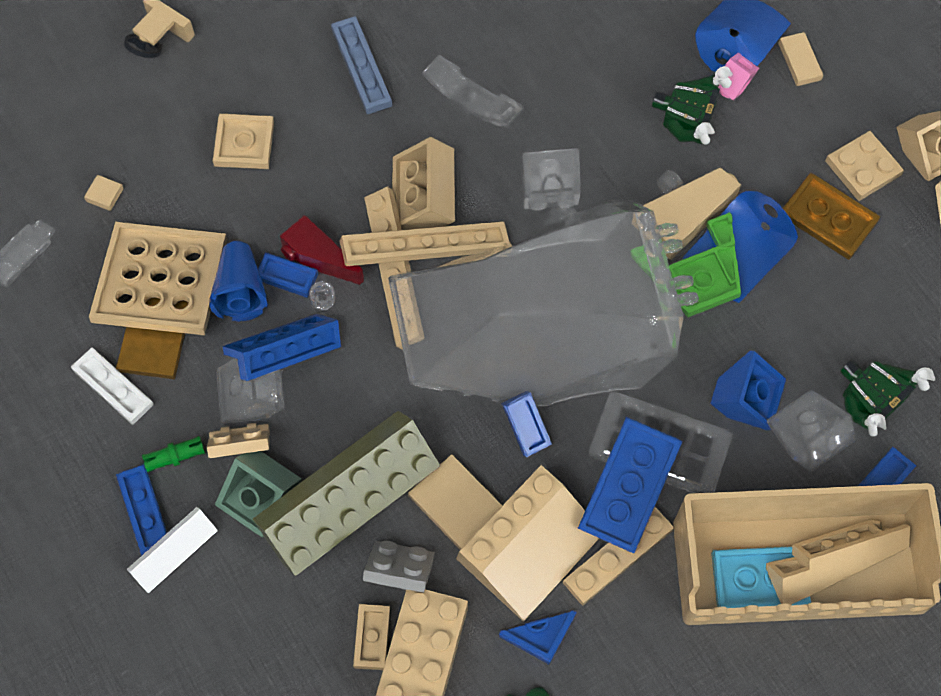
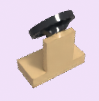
M144 0L143 3L147 15L132 29L133 34L125 37L124 46L129 52L137 56L156 58L161 54L162 46L158 41L168 30L186 42H189L195 34L191 21L160 0ZM129 42L135 44L136 47H138V48H140V49H142V50H144V51H141V50H138V49L134 48L133 46H131V45L129 44ZM151 45L155 46L158 51L151 52Z

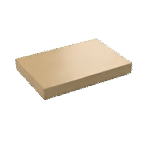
M452 454L440 464V467L426 476L408 492V496L460 550L502 507L498 500Z

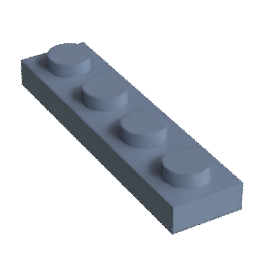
M356 16L332 23L333 35L366 114L392 107V100Z

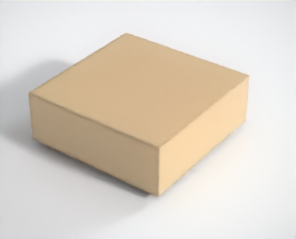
M97 175L84 198L88 203L111 211L123 191V186L120 183Z

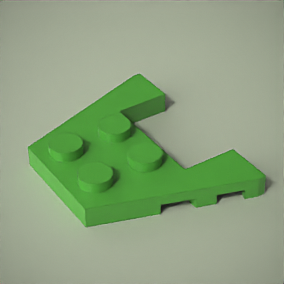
M730 212L707 221L706 227L716 247L671 265L664 266L653 242L629 251L631 260L687 317L737 299L741 295L735 238L732 227L733 221Z

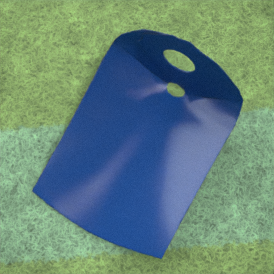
M723 0L700 23L695 33L696 44L701 59L713 72L726 65L720 64L715 59V52L720 48L729 51L731 57L740 53L754 65L758 66L791 23L774 8L759 0ZM729 30H737L739 32L738 36H731Z
M744 191L740 193L720 215L722 216L729 212L732 215L735 252L741 288L740 297L733 301L738 303L792 249L798 239L797 230L791 218L780 204L771 197L757 191ZM764 205L772 206L777 211L778 217L770 216L766 212ZM761 223H767L770 229L764 230L761 227ZM708 230L682 257L683 259L716 247Z

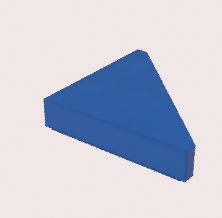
M572 610L565 614L543 618L512 629L501 630L499 637L550 664L577 612Z

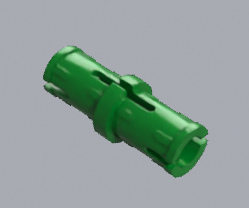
M196 436V438L175 445L173 442L168 443V447L142 454V458L145 461V468L149 473L152 470L174 464V466L180 465V461L203 455L205 450L200 436Z

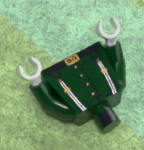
M723 66L717 69L715 75L687 82H678L675 85L672 96L656 92L652 107L666 111L663 126L679 142H696L706 145L710 142L708 134L715 133L709 122L719 95V84L723 88H729L732 84L729 76H732L733 73L728 67Z
M850 360L840 371L851 382L842 394L848 419L868 429L870 436L878 434L877 427H881L884 430L887 429L885 419L908 399L916 388L914 385L918 383V387L922 391H926L930 388L927 380L935 381L934 373L930 368L925 367L914 371L881 364L878 361H874L867 369L862 370L853 360Z

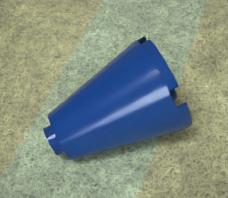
M232 241L226 244L222 250L209 299L211 311L219 318L224 319L223 315L232 317V321H248L259 317L263 313L262 309L264 307L267 308L268 305L267 295L252 250L248 244L242 241Z

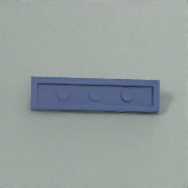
M315 314L224 345L223 352L224 355L238 359L240 379L249 381L340 348L338 320Z

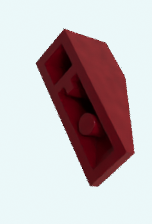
M306 215L280 235L281 251L288 260H295L299 264L317 269L320 273L358 285L364 282L363 269L359 265L345 266L342 249Z

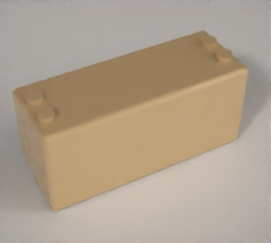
M929 483L691 493L685 496L673 521L683 622L686 625L918 615L927 612L941 599L939 583L941 582V525L935 490ZM867 520L881 521L882 528L889 529L901 526L902 524L910 526V544L907 549L811 595V603L779 604L777 606L762 607L749 605L740 608L717 607L711 558L712 550L792 547V544Z

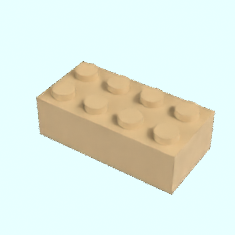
M406 589L376 696L445 695L468 610L467 600L426 589L424 593Z

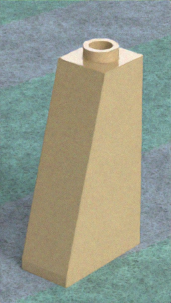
M720 167L637 208L632 213L630 226L650 243L653 242L660 252L672 260L706 227L707 221L716 218L737 197L741 184L733 174L725 172Z

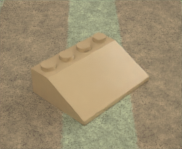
M540 465L459 551L456 559L524 622L599 538L578 529L585 510L567 488Z

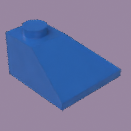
M749 351L718 378L710 404L727 418L764 430H772L786 378L755 351Z

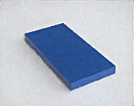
M626 417L578 529L634 554L683 441Z

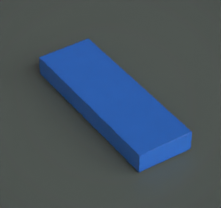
M144 464L116 474L141 556L168 533Z

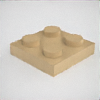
M219 114L213 155L214 167L269 169L274 128L273 116Z
M871 131L829 154L825 160L858 201L897 179L904 172V169Z

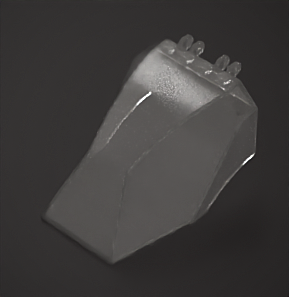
M606 200L491 250L391 275L388 280L410 385L439 391L449 389L464 392V396L471 397L474 394L489 397L495 402L500 400L507 401L525 391H529L536 407L550 406L552 403L591 394L640 389L677 357L684 317L681 306L693 305L699 299L696 292H684L678 295L676 292L677 289H686L694 283L691 275H680L672 278L666 253H675L682 250L683 243L682 240L669 239L662 242L661 237H670L677 234L679 230L677 224L664 223L657 225L654 211L633 200Z

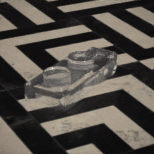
M42 219L38 220L33 226L27 224L0 250L1 285L7 288L50 245L51 240L49 238L54 234V228Z

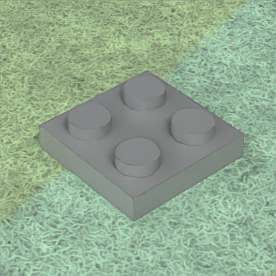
M375 541L364 569L363 581L424 593L435 552L427 551L425 548L418 546L406 547L397 545L392 541Z

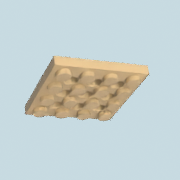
M115 222L89 314L90 322L205 335L211 311L209 299L222 250L227 243L226 234ZM137 247L145 249L139 255L131 254V251ZM164 250H170L173 252L172 255L167 258H161L158 256L159 253H161ZM192 253H198L201 255L199 259L195 261H189L186 259V257ZM129 271L139 272L138 275L132 279H127L124 277V275ZM157 274L167 275L163 281L155 282L152 280ZM185 277L195 278L194 282L189 285L180 283ZM129 294L132 296V299L126 303L118 302V298L122 295ZM156 297L161 299L155 306L146 305L147 300ZM184 300L189 302L188 306L184 309H176L174 307L178 301Z

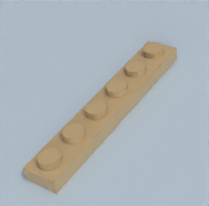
M385 187L364 197L372 233L402 230L392 189ZM409 260L378 263L396 347L405 349L426 340Z
M504 222L342 235L340 239L345 266L505 252L510 248Z

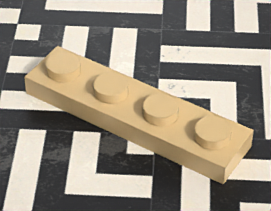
M654 507L634 554L608 543L563 580V584L583 606L670 534L674 527Z

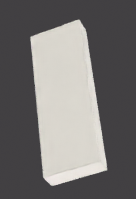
M93 347L71 366L72 370L132 425L154 405L144 393Z
M196 507L127 568V571L149 593L218 530L204 513Z

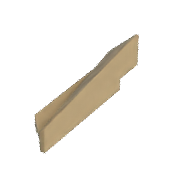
M867 520L792 544V555L794 557L766 563V570L780 603L792 605L907 549L910 544V526L902 524L901 526L889 529L882 528L881 521Z

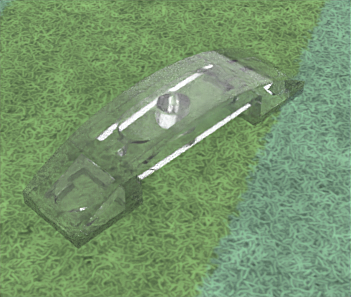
M440 55L422 72L425 79L445 97L470 114L491 124L508 127L524 109L523 105L501 93L498 97L460 74V67Z

